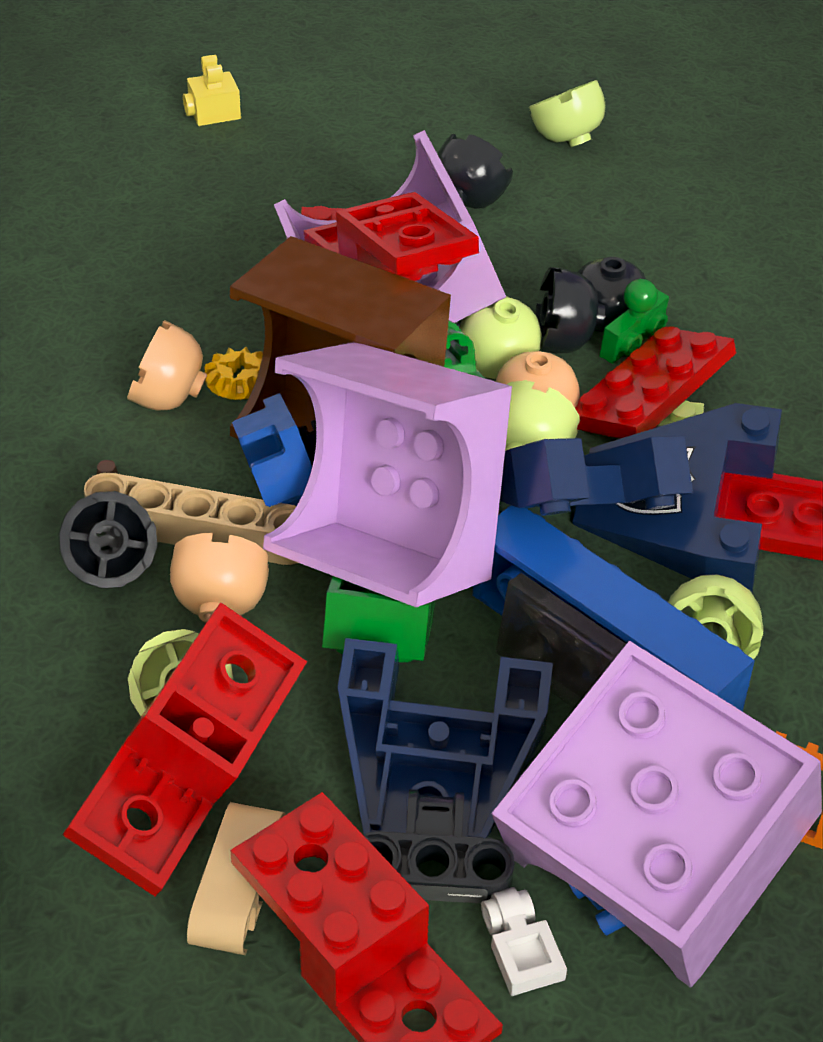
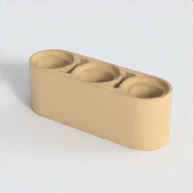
M230 802L225 811L190 912L187 928L188 944L246 955L248 949H243V944L247 931H254L263 902L259 901V894L231 863L230 850L285 816V812Z

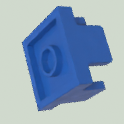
M279 393L263 400L264 409L232 422L262 499L268 507L278 503L297 506L312 471V465L298 428Z

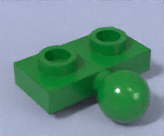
M636 279L627 285L624 291V301L629 310L605 327L599 357L612 364L624 355L629 357L634 350L640 347L645 338L649 335L653 336L657 330L665 327L667 324L668 316L666 315L669 296L659 291L647 279Z

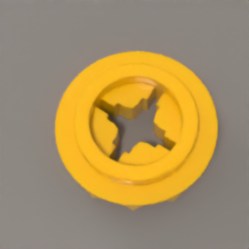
M247 347L241 351H234L228 348L225 355L213 354L212 362L205 364V373L207 374L205 383L214 394L223 398L234 400L249 399L259 373L263 356L262 351L250 353ZM241 365L244 366L240 374L234 378V373Z

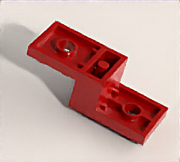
M416 192L336 211L337 222L303 230L304 241L412 281L420 280L422 275L437 272L438 264L452 265L459 263L464 257L479 254V237Z
M220 602L163 688L142 714L62 835L151 895L156 896L168 881L212 806L238 778L307 661ZM234 664L241 667L248 677V683H238L232 680L226 672L225 665ZM137 808L144 811L151 820V829L142 831L134 828L127 818V810Z
M323 792L230 850L233 866L300 941L301 976L358 1042H491L502 1034L503 1024L427 943L429 904ZM307 857L320 858L326 863V866L318 872L302 871L296 865L300 860ZM424 1009L434 1016L436 1022L427 1031L415 1032L408 1029L402 1019L411 1010Z

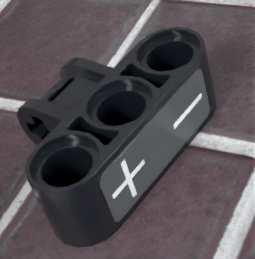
M409 789L406 833L376 831L368 832L364 835L424 900L481 904L482 901L489 900L492 893L510 888L512 885L515 862L513 853L506 844L492 838L462 836L464 792H456L453 797L423 796L419 794L418 790ZM434 860L442 863L447 870L439 876L429 877L421 873L418 867L426 861ZM481 864H492L501 870L502 875L495 880H484L477 876L474 870Z

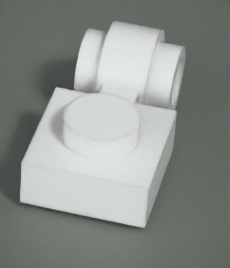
M514 887L492 893L489 900L481 902L483 919L490 935H492L491 948L511 996L565 980L566 965L547 921L543 920L534 923V906L527 890L517 891Z

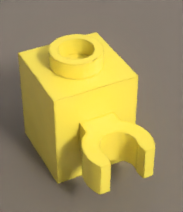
M216 54L201 57L203 76L187 78L188 93L183 94V105L186 115L194 116L198 126L241 119L240 93L230 71L223 72L221 64L217 65Z

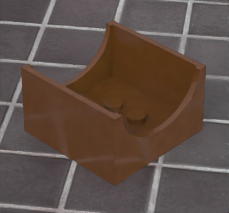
M292 236L230 286L231 299L236 301L243 299L262 307L265 323L264 350L259 373L247 403L235 420L264 409L263 400L280 393L296 426L306 425L309 432L313 430L310 421L316 418L311 397L298 378L291 374L281 375L275 373L277 357L355 342L442 367L445 365L451 294ZM231 424L230 436L238 439L233 424Z

